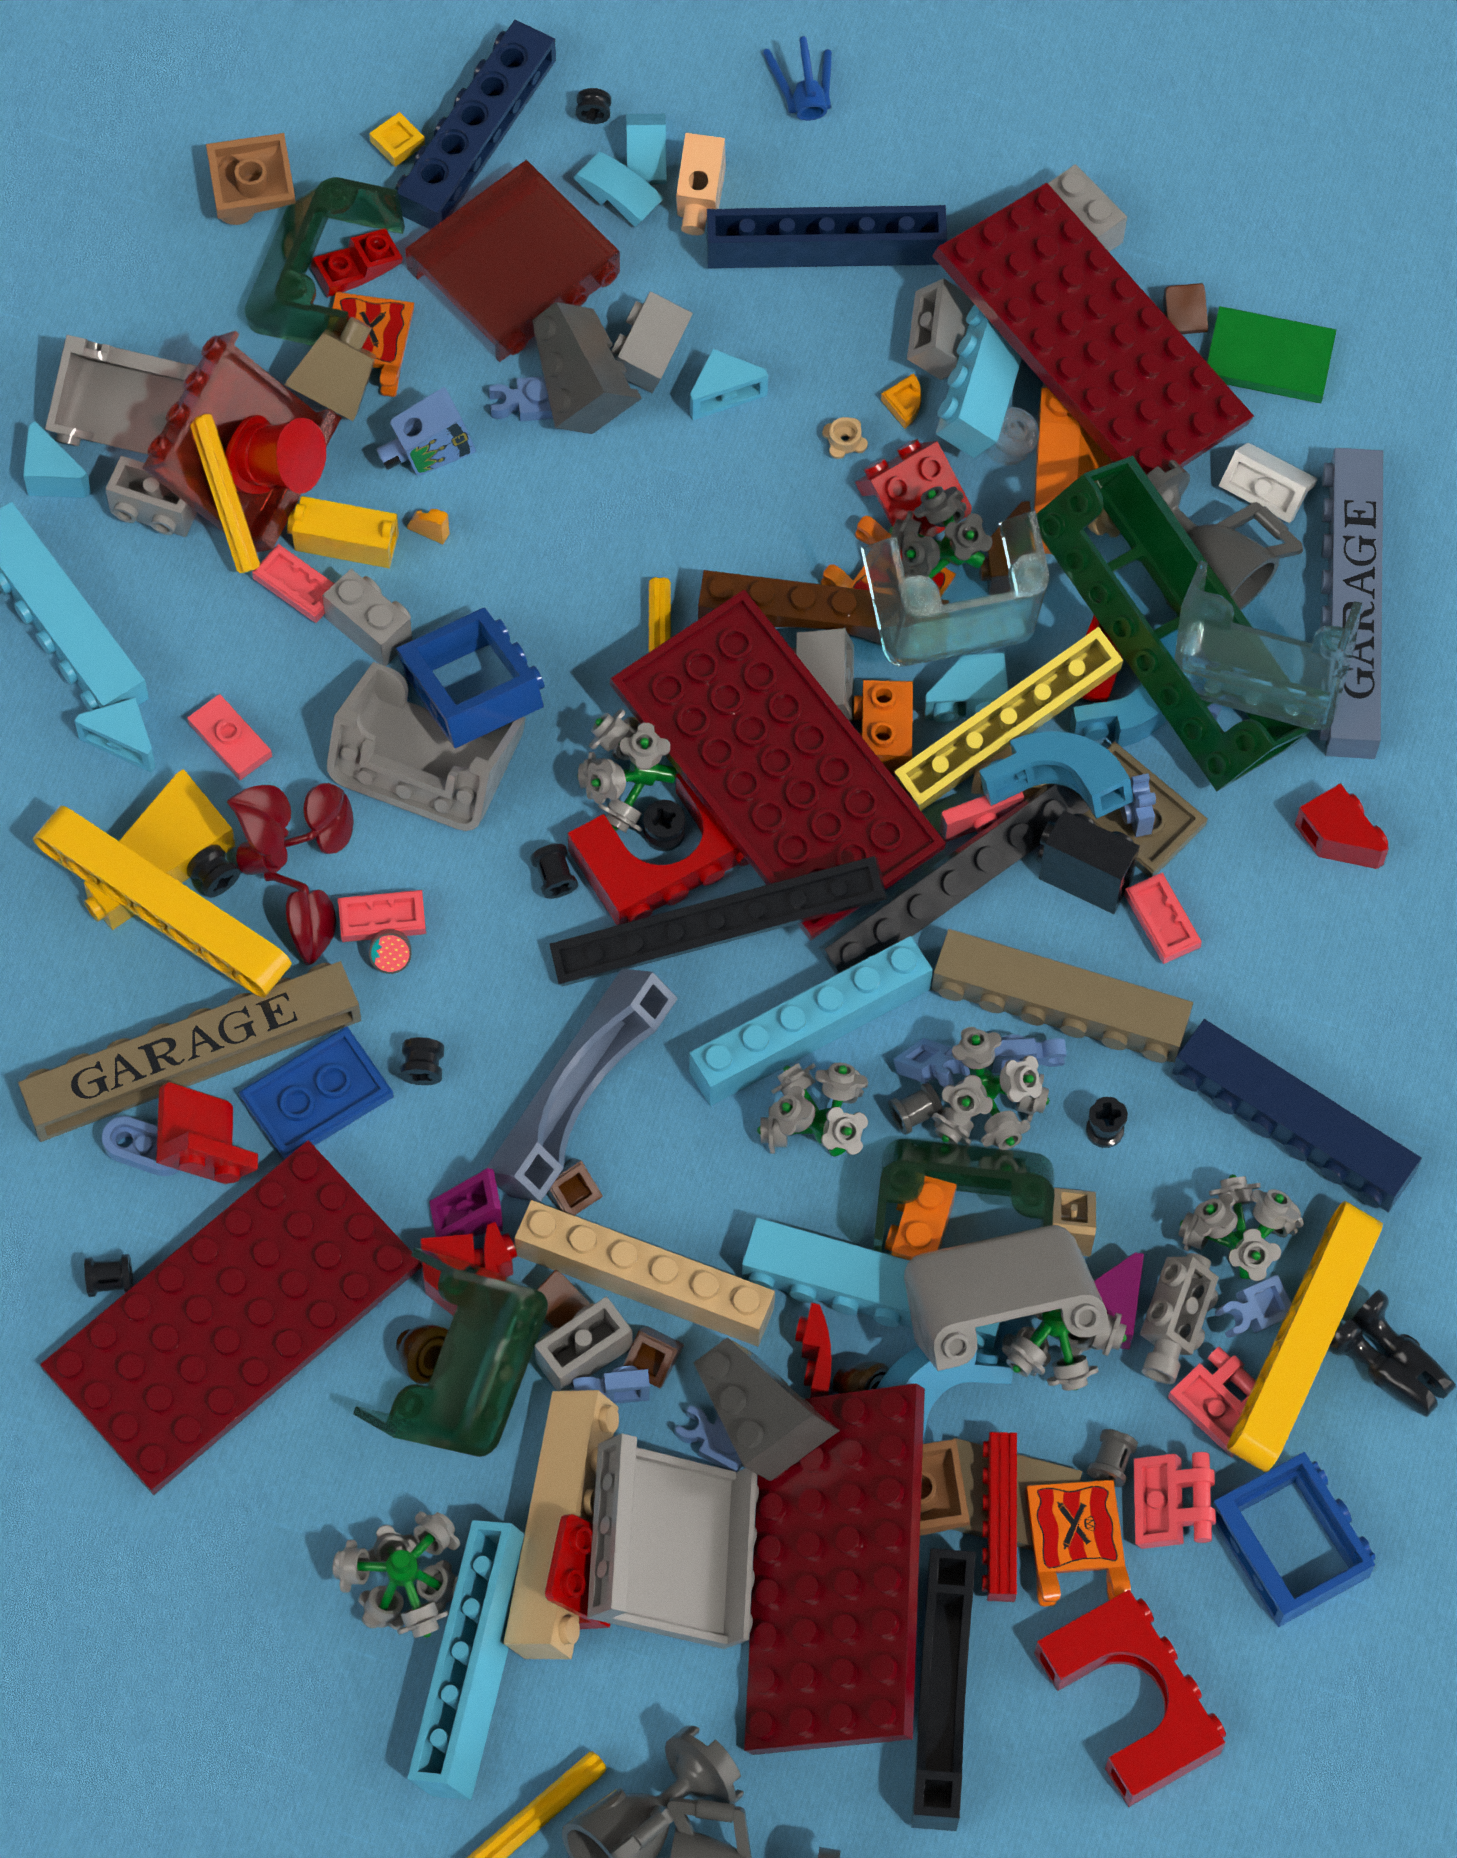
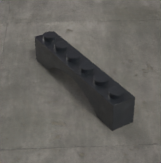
M930 1549L911 1828L957 1831L960 1819L965 1696L976 1552Z

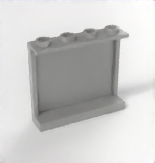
M623 1433L599 1443L587 1618L721 1649L748 1641L753 1623L750 1609L751 1589L755 1580L752 1568L753 1548L757 1538L755 1527V1507L759 1496L757 1473L748 1468L735 1472L638 1448L637 1437Z

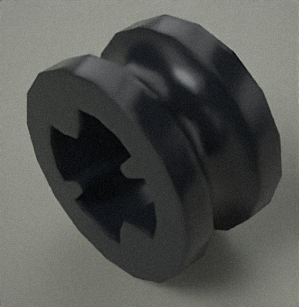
M587 88L579 91L577 94L578 105L576 106L577 118L589 124H600L608 121L610 118L609 107L611 106L610 94L598 88Z

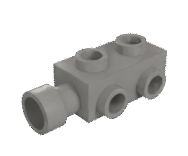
M1188 1253L1186 1257H1167L1140 1332L1141 1336L1155 1346L1153 1352L1148 1353L1142 1373L1156 1382L1164 1384L1175 1383L1181 1366L1178 1362L1179 1356L1192 1355L1193 1351L1199 1348L1205 1339L1202 1325L1207 1311L1211 1310L1218 1301V1292L1215 1290L1219 1277L1209 1270L1211 1261L1202 1255Z

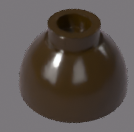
M431 1324L403 1331L396 1342V1349L399 1352L400 1365L403 1371L414 1382L422 1385L430 1384L439 1379L448 1370L454 1357L455 1341L452 1333L444 1327Z
M863 1361L854 1364L849 1369L842 1367L834 1376L833 1390L842 1394L876 1389L889 1369L884 1363L877 1361Z

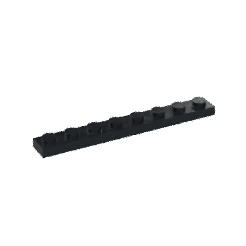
M1047 784L887 898V900L821 945L819 949L837 975L905 938L912 937L1041 845L1039 842L1048 822L1056 823L1063 810L1072 814H1084L1090 810L1085 800L1079 793L1067 786Z
M872 856L550 943L549 945L558 984L563 987L619 972L621 969L634 968L887 900L878 859Z

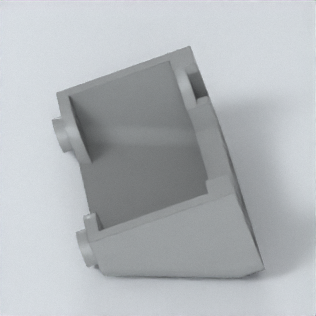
M66 335L45 430L57 433L55 441L75 446L80 445L81 439L173 460L172 469L195 474L197 466L203 467L189 424L190 419L203 414H211L218 431L232 391L235 376L208 367L201 368L192 364H184Z
M373 662L334 715L327 759V771L330 777L337 784L455 829L463 831L475 829L485 816L522 737L526 718L517 719L455 749L426 708L407 702L408 684L405 678L396 670Z
M1058 1225L1044 1226L922 1253L913 1257L908 1262L904 1271L914 1339L937 1371L961 1366L968 1363L974 1357L977 1350L976 1327L1060 1309L1064 1326L1075 1336L1092 1337L1110 1333L1107 1310L1077 1241L1066 1228Z

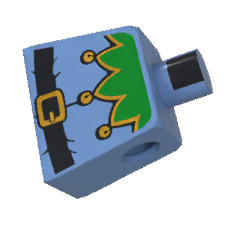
M445 387L392 418L390 424L397 438L376 449L386 470L409 460L416 475L425 474L476 452L465 424Z

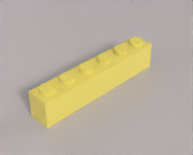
M1097 627L894 771V778L920 811H922L973 775L977 767L1010 746V740L1032 733L1121 670L1123 659L1101 629Z

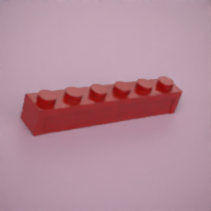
M989 1432L988 1441H983L982 1457L988 1458V1468L983 1467L982 1484H987V1494L982 1496V1511H987V1521H982V1538H987V1548H982V1565H987V1575H982V1592H987V1601L1015 1602L1017 1595V1433Z

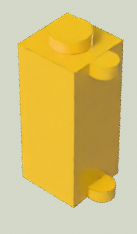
M301 496L300 503H297L295 510H291L287 524V533L292 534L295 551L389 569L399 535L397 514L305 496Z

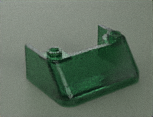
M333 177L324 180L297 198L295 204L288 205L245 306V315L250 329L258 334L312 346L326 329L341 336L349 320L348 312L313 304L316 297V288L313 280L305 275L328 218L378 229L386 228L387 231L403 234L405 224L398 191L396 189Z
M912 1139L895 1140L883 1152L873 1242L874 1251H882L887 1202L906 1204L916 1200L923 1190L925 1176L957 1184L956 1191L1008 1196L1011 1199L1013 1208L1022 1216L1041 1219L1040 1227L1052 1225L1055 1197L1054 1168L1049 1159L1039 1153Z
M414 1248L412 1257L441 1271L438 1291L445 1301L457 1305L453 1320L428 1387L418 1384L404 1387L397 1394L390 1413L356 1406L353 1415L393 1438L477 1457L486 1456L497 1447L502 1437L534 1350V1345L547 1314V1299L542 1292L529 1285L472 1263Z

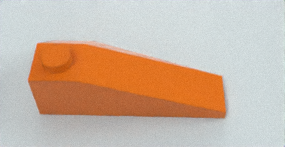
M1048 388L1041 389L1038 410L1033 516L1082 474L1113 462ZM1034 529L1037 552L1052 554Z

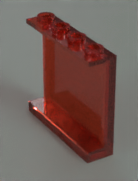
M528 160L519 164L405 248L407 270L417 280L425 275L495 345V355L499 362L510 354H518L525 348L528 341L535 336L532 320L555 302L582 306L590 294L601 286H609L620 273V251Z
M237 331L219 336L214 335L204 344L201 350L203 355L197 368L186 377L183 384L185 390L179 401L168 410L165 417L167 423L161 434L155 437L147 450L149 456L142 467L223 533L225 532L190 427L195 417L203 414H211L213 416L224 453L237 427L250 415H262L271 425L284 423L296 418L310 419L321 429L326 447L341 420V417L331 409L315 412L234 345L240 335ZM278 486L262 494H245L237 490L256 553L273 549L289 519L290 512L294 510L302 493L298 494Z

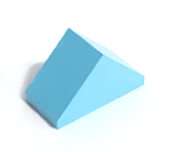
M665 113L626 114L627 167L649 184H667Z
M713 349L690 393V415L692 420L767 396L768 374L766 369Z
M36 421L31 423L28 427L23 474L28 496L86 498L92 492L87 472Z
M136 698L78 714L75 719V725L79 740L151 773L156 767L153 751Z

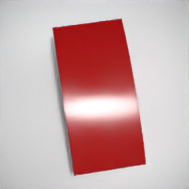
M384 228L350 238L348 248L313 257L310 268L328 298L334 296L336 292H346L383 275L401 264L403 257L388 231Z
M496 1222L488 1224L486 1229L484 1262L488 1296L492 1311L499 1325L514 1319L513 1303L518 1301V1297L508 1276L513 1275L512 1259L517 1257V1252L509 1233L501 1235Z
M811 1303L808 1317H799L795 1341L802 1343L801 1358L811 1359L808 1360L804 1386L811 1387L810 1398L829 1395L832 1358L829 1330L820 1304Z

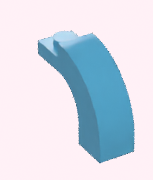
M1179 629L1161 639V642L1184 673L1186 663L1185 649ZM1141 683L1134 692L1124 698L1073 707L1070 729L1071 733L1094 741L1103 739L1108 734H1114L1116 743L1124 747L1147 738L1158 730L1167 719Z
M1047 731L1020 736L1010 740L1011 756L1005 759H997L987 767L979 770L984 795L991 806L1041 784H1059L1075 790L1085 800L1096 819L1134 802L1130 777L1118 759L1096 741L1074 733Z
M917 1346L902 1356L887 1371L876 1389L915 1383L925 1388L924 1442L929 1412L935 1401L946 1390L966 1382L1011 1384L1013 1369L1007 1363L998 1359L999 1353L977 1348L974 1357L968 1363L937 1371L924 1352Z

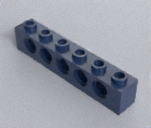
M515 19L506 32L501 31L498 34L492 53L487 60L482 59L479 62L471 84L467 89L462 88L459 91L454 102V108L449 116H444L439 120L434 131V138L428 146L424 145L420 148L410 173L402 175L398 180L394 196H396L399 215L439 234L555 63V38ZM478 123V125H468V124ZM450 152H459L458 154H448ZM439 181V183L431 184L428 182Z

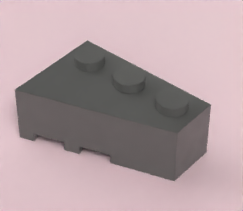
M555 302L532 320L555 428L593 434L642 399L638 390L631 389L624 375L627 370L624 364L616 361L611 353L610 347L613 344L594 309Z
M728 1337L693 1362L743 1466L769 1481H772L840 1431L820 1415L808 1401L789 1387L788 1383L757 1355Z

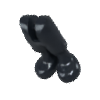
M1378 1289L1364 1303L1354 1317L1350 1318L1336 1332L1328 1349L1335 1355H1348L1367 1366L1369 1377L1375 1385L1385 1388L1417 1413L1428 1417L1438 1405L1435 1396L1443 1399L1446 1398L1456 1387V1384L1443 1368L1420 1347L1416 1339L1406 1334L1398 1335L1390 1327L1385 1319L1389 1299L1384 1292ZM1363 1334H1366L1382 1346L1389 1357L1375 1350L1364 1339Z

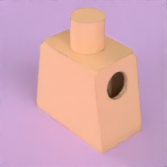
M685 133L676 201L677 215L683 218L681 230L686 234L703 235L707 221V209H719L726 170L725 138Z

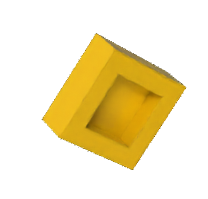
M400 112L369 133L370 142L394 167L425 145V137Z

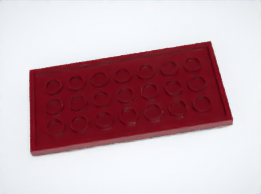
M1048 183L1043 184L938 246L934 252L933 258L1113 463L1134 456L1146 475L1157 466L1166 473L1172 469L1168 466L1170 460H1175L1184 467L1247 426L1253 419L1254 415Z
M745 589L610 678V686L639 723L652 724L655 733L660 738H665L670 742V752L665 755L766 885L875 856L878 859L884 887L887 889L945 849L946 842ZM859 907L801 922L797 925L811 941Z
M308 1140L135 1284L131 1290L123 1294L43 1361L40 1366L147 1489L155 1495L375 1308L378 1303H381L421 1269L422 1264L414 1253Z
M917 1383L806 1398L805 1400L820 1415L840 1431L772 1481L758 1475L759 1496L756 1502L755 1519L757 1538L754 1544L753 1560L755 1580L752 1587L751 1600L753 1623L749 1641L744 1751L752 1755L913 1740L925 1388Z

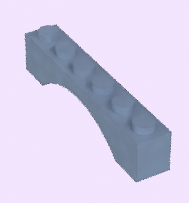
M632 969L620 970L486 1167V1169L494 1170L496 1183L510 1197L536 1202L543 1200L564 1168L565 1151L570 1133L590 1095L602 1079L625 1055L656 1032L678 998L653 972Z

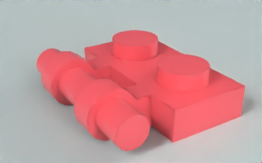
M1219 1346L1207 1358L1218 1370L1212 1375L1199 1363L1169 1392L1168 1398L1232 1458L1234 1454L1227 1451V1444L1256 1380L1243 1369L1245 1364L1236 1355L1230 1357ZM1231 1381L1247 1397L1241 1402L1225 1387L1227 1383Z
M1193 1453L1192 1469L1182 1470L1181 1458L1177 1454L1134 1458L1135 1544L1138 1547L1145 1549L1184 1544L1183 1527L1194 1526L1195 1542L1208 1543L1212 1541V1526L1216 1524V1510L1211 1507V1487L1215 1485V1471L1210 1469L1209 1453ZM1193 1487V1507L1183 1508L1182 1488Z

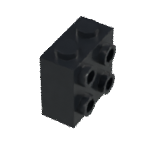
M1063 810L1056 823L1048 822L1039 843L1042 844L1036 860L1041 863L1039 879L1107 912L1115 914L1124 897L1125 889L1130 886L1133 880L1140 845L1135 844L1124 833L1118 831L1110 832L1097 826L1086 815L1072 814Z

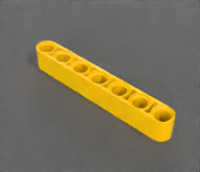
M59 806L33 837L34 843L47 856L253 994L265 998L290 968L291 960L277 946L68 807Z
M1343 1201L1338 1206L1327 1224L1227 1444V1451L1265 1473L1272 1468L1284 1448L1383 1227L1381 1221L1347 1201Z

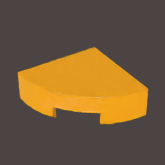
M914 373L881 393V401L904 429L916 419L921 406L920 383Z
M430 509L428 513L418 510L409 521L407 529L443 545L450 534L448 514L438 509Z

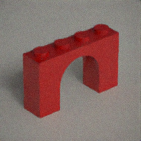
M679 773L676 774V794L696 822L702 834L697 848L685 859L667 865L650 864L638 859L628 851L604 814L567 833L569 853L616 925L650 917L654 910L665 904L671 906L679 903L694 888L702 884L704 886L714 884L723 877L725 871L736 865L746 866L750 864Z
M1130 1589L1038 1640L1034 1651L1035 1656L1057 1691L1094 1670L1111 1664H1125L1136 1667L1150 1676L1158 1686L1164 1701V1718L1162 1722L1148 1735L1108 1757L1105 1770L1128 1807L1221 1754L1226 1743L1223 1739L1226 1737V1732L1222 1723L1214 1713L1207 1714L1199 1701L1202 1698V1694L1197 1683L1191 1675L1187 1674L1184 1676L1175 1663L1178 1660V1656L1173 1645L1166 1636L1161 1638L1158 1636L1151 1624L1154 1622L1151 1610L1142 1598L1136 1600Z

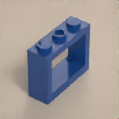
M485 607L396 648L406 680L455 749L544 707L540 690L545 685L541 674L535 666L528 667L526 656L519 643L515 642L512 644L510 642V636L501 619L495 621ZM490 645L513 679L456 705L433 673V670Z
M1305 1452L1214 1500L1212 1508L1216 1510L1215 1525L1278 1627L1370 1577L1375 1567V1553L1370 1549V1543L1363 1536L1358 1538L1350 1525L1352 1518L1348 1508L1341 1499L1335 1500L1326 1486L1328 1485V1479L1324 1470L1320 1469L1316 1461L1311 1462ZM1293 1483H1296L1348 1566L1347 1570L1296 1598L1290 1593L1241 1511Z

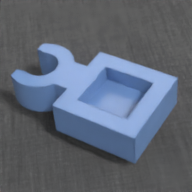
M544 376L517 378V389H510L502 384L489 387L490 399H502L505 401L499 405H491L492 418H506L512 412L519 411L520 421L553 419Z
M1148 773L1131 777L1130 782L1134 802L1120 808L1125 824L1131 823L1135 838L1152 834L1155 814L1152 805L1156 803L1155 793L1150 792V777Z
M1021 1035L1004 1036L1001 1038V1045L995 1048V1059L991 1064L992 1073L1001 1072L1008 1060L1019 1062L1023 1061L1025 1056H1034L1038 1061V1065L1048 1067L1062 1066L1065 1064L1064 1057H1066L1065 1039L1055 1038L1036 1043L1035 1038L1025 1039Z
M922 1038L893 1059L897 1074L924 1084L937 1078L939 1084L943 1087L947 1085L954 1086L952 1074L960 1073L965 1076L970 1074L969 1068L961 1060H956L953 1057L951 1047L926 1038Z
M1277 1274L1236 1293L1238 1301H1230L1220 1306L1215 1311V1314L1218 1317L1229 1313L1235 1318V1327L1225 1332L1226 1337H1235L1245 1332L1250 1325L1255 1334L1283 1321L1290 1308L1291 1301Z
M621 1366L613 1369L612 1373H604V1378L579 1377L573 1379V1391L599 1390L615 1404L649 1401L650 1383L648 1369L638 1370L635 1366Z
M689 1406L687 1416L695 1420L698 1426L694 1430H686L678 1425L675 1429L678 1439L685 1443H702L699 1449V1456L720 1468L735 1472L740 1471L743 1464L720 1417L718 1416L716 1422L712 1424L707 1421V1417L701 1409Z

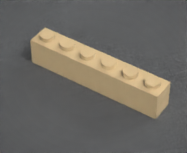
M533 1200L530 1201L515 1235V1249L517 1256L552 1270L557 1269L565 1275L759 1347L774 1310V1290Z
M599 1390L552 1391L503 1643L524 1659H572L574 1644L579 1638L580 1616L548 1601L545 1596V1588L561 1517L566 1514H574L593 1524L598 1444L612 1438L619 1425V1407Z

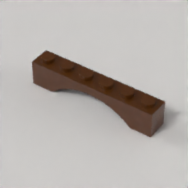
M709 570L703 571L698 604V620L745 589L774 627H803L824 630L845 628L850 635L876 642L900 654L942 659L949 600Z

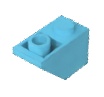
M1004 653L963 655L925 695L924 720L949 723L958 718H970L1008 691Z

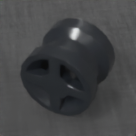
M664 799L655 801L647 807L643 818V834L648 845L658 851H670L680 846L685 835V815L682 808L677 803ZM662 819L668 820L671 823H664Z
M218 844L204 848L192 858L187 866L188 874L193 879L200 880L202 891L210 898L227 891L240 876V869L236 864L225 859V851Z
M417 1037L405 1040L402 1043V1054L405 1056V1063L400 1066V1078L405 1082L415 1085H434L442 1080V1068L439 1066V1060L444 1057V1045L430 1038Z

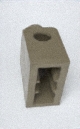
M350 317L341 336L326 329L287 379L285 385L353 421L359 412L376 359L375 354L362 348L372 327L354 317Z

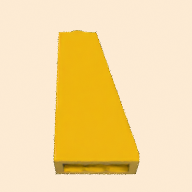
M184 769L175 774L119 840V842L181 883L191 877L187 872V866L192 858L204 848L218 844L227 853L236 847L233 829ZM84 881L87 899L83 902L97 922L103 919L111 930H114L135 915Z

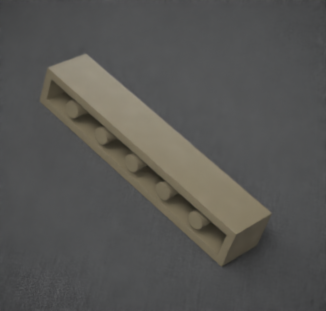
M952 929L947 931L933 973L931 989L937 991L948 1000L961 1001L964 999L979 1004L982 1009L991 1013L1007 1012L1020 1016L1021 1020L1028 1024L1036 1026L1047 1024L1060 1028L1068 1036L1075 1038L1090 1037L1100 1040L1108 1048L1114 1050L1130 1049L1142 1053L1145 1058L1159 1063L1166 1061L1175 1063L1193 1006L1192 1001Z

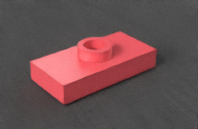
M280 544L260 563V567L252 571L254 580L314 623H317L325 614L322 595L335 583Z
M221 694L187 717L191 728L239 780H242L272 757L271 749Z
M1023 792L992 806L986 796H982L944 810L941 814L940 833L944 841L948 842L975 831L980 833L1024 801Z
M1163 872L1125 889V898L1163 964L1201 947V939Z
M422 890L338 898L342 942L371 940L377 933L386 929L401 931L406 936L426 934Z

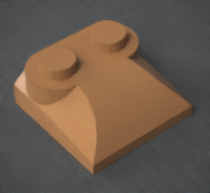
M284 133L206 144L218 219L231 225H240L248 222L255 213L296 203Z
M956 1439L923 1444L920 1536L970 1525Z

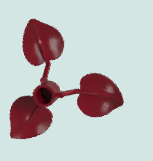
M320 783L309 790L304 801L305 821L312 830L306 834L284 840L289 834L285 827L291 819V806L286 795L273 785H258L246 788L227 800V803L236 814L247 839V842L240 844L237 850L236 859L238 867L246 875L264 873L266 881H276L298 890L292 892L287 898L286 918L300 957L305 965H311L317 961L333 939L336 930V914L333 904L324 891L318 889L309 892L307 884L280 875L277 871L287 862V847L313 840L315 837L319 849L324 854L337 853L345 848L351 838L354 824L350 801L347 795L344 794V790L334 784Z

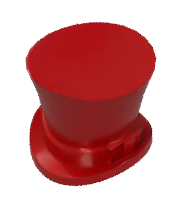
M250 415L245 418L232 435L225 452L236 490L245 494H262L278 486L298 494L310 491L319 481L326 462V442L319 426L307 418H296L271 425L262 415Z

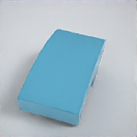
M600 151L573 177L601 206L608 200L634 227L664 199L642 177L621 162Z

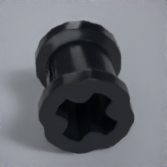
M563 844L544 846L530 856L531 863L534 867L538 868L543 882L541 887L542 893L548 899L560 898L572 893L578 887L577 879L574 875H571L565 859L568 852Z
M1106 1096L1097 1099L1095 1104L1091 1106L1089 1119L1086 1124V1134L1094 1145L1100 1148H1110L1121 1141L1128 1116L1125 1105L1114 1097ZM1102 1119H1108L1109 1125L1113 1126H1106L1105 1121Z
M122 1254L121 1259L94 1261L92 1257L85 1258V1283L88 1297H95L97 1292L123 1289L126 1293L133 1287V1271L129 1254Z

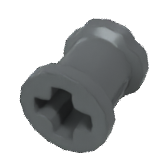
M930 1083L922 1084L918 1092L901 1100L893 1098L888 1101L892 1117L904 1135L911 1133L912 1127L932 1118L934 1113L941 1115L943 1112L942 1103Z
M1104 1429L1100 1435L1102 1443L1094 1463L1089 1464L1087 1474L1096 1481L1114 1480L1115 1487H1122L1127 1479L1124 1474L1130 1454L1136 1452L1138 1442L1128 1434L1113 1429Z

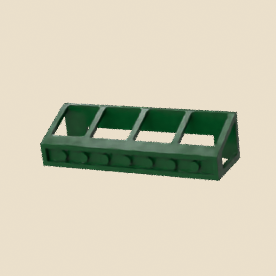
M1134 456L1082 474L1029 520L1216 792L1291 748L1320 726L1316 717ZM1103 508L1131 548L1128 552L1108 563L1084 531V528L1101 514ZM1135 560L1143 564L1177 613L1175 619L1156 630L1152 629L1114 574V572ZM1182 627L1188 629L1224 681V685L1202 698L1197 694L1161 642V639ZM1228 695H1233L1250 719L1243 720L1224 732L1207 707Z

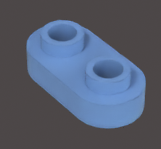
M121 1116L112 1119L104 1127L102 1142L105 1152L111 1159L158 1176H170L180 1171L156 1163L158 1126L132 1117ZM123 1138L133 1140L132 1144L128 1147L118 1146V1142Z

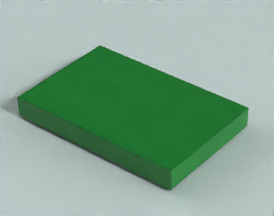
M1219 306L1207 363L1226 385L1321 404L1337 329Z

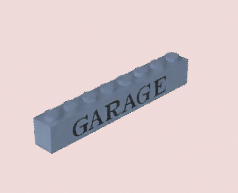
M1335 448L1331 463H1324L1322 478L1323 487H1329V498H1324L1322 506V522L1329 523V534H1323L1321 557L1328 558V570L1323 569L1321 576V594H1328V606H1322L1320 617V630L1327 631V642H1322L1320 648V667H1327V679H1321L1319 703L1326 704V716H1320L1318 736L1319 740L1326 741L1325 756L1375 759L1381 741L1383 450Z

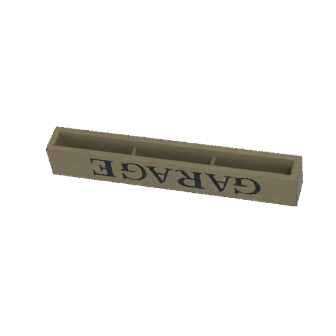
M341 961L334 964L321 963L312 967L307 974L294 979L281 978L265 998L250 993L238 994L222 1006L214 1009H198L192 1012L187 1019L174 1024H158L152 1027L147 1034L131 1040L129 1038L116 1040L109 1044L105 1050L91 1055L88 1053L76 1055L70 1058L65 1065L51 1070H36L30 1073L25 1080L19 1081L18 1084L39 1141L43 1142L159 1098V1088L168 1082L188 1087L361 1021L360 1007Z

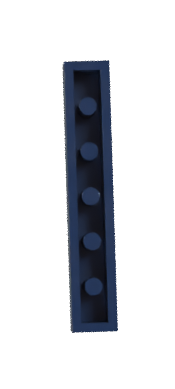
M946 205L707 209L708 268L940 265L933 258V254L938 246L947 242Z
M1203 1019L1176 1057L1172 1074L1177 1076V1080L1181 1085L1194 1092L1199 1090L1211 1098L1214 1105L1222 1112L1229 1115L1236 1114L1248 1122L1250 1128L1264 1138L1272 1137L1283 1144L1286 1151L1295 1159L1300 1161L1307 1160L1321 1169L1322 1174L1331 1182L1338 1185L1345 1184L1356 1191L1358 1197L1370 1207H1380L1389 1213L1417 1172L1422 1157L1206 1019Z

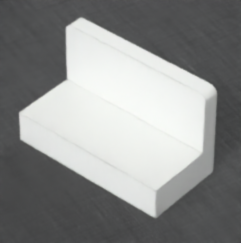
M1246 443L1235 450L1219 487L1250 503L1258 502L1263 507L1266 506L1275 516L1290 523L1294 520L1306 493L1315 486L1318 479L1250 443Z

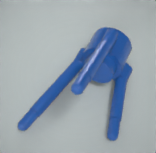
M805 36L800 37L805 80L799 82L796 85V90L792 93L770 49H765L763 54L787 101L789 113H796L799 119L806 121L823 117L827 113V109L831 108L829 97L831 50L826 49L824 51L820 86L818 81L813 80L807 38Z

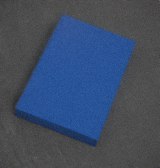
M348 1026L238 1092L239 1098L282 1161L309 1140L315 1146L394 1097L392 1089Z

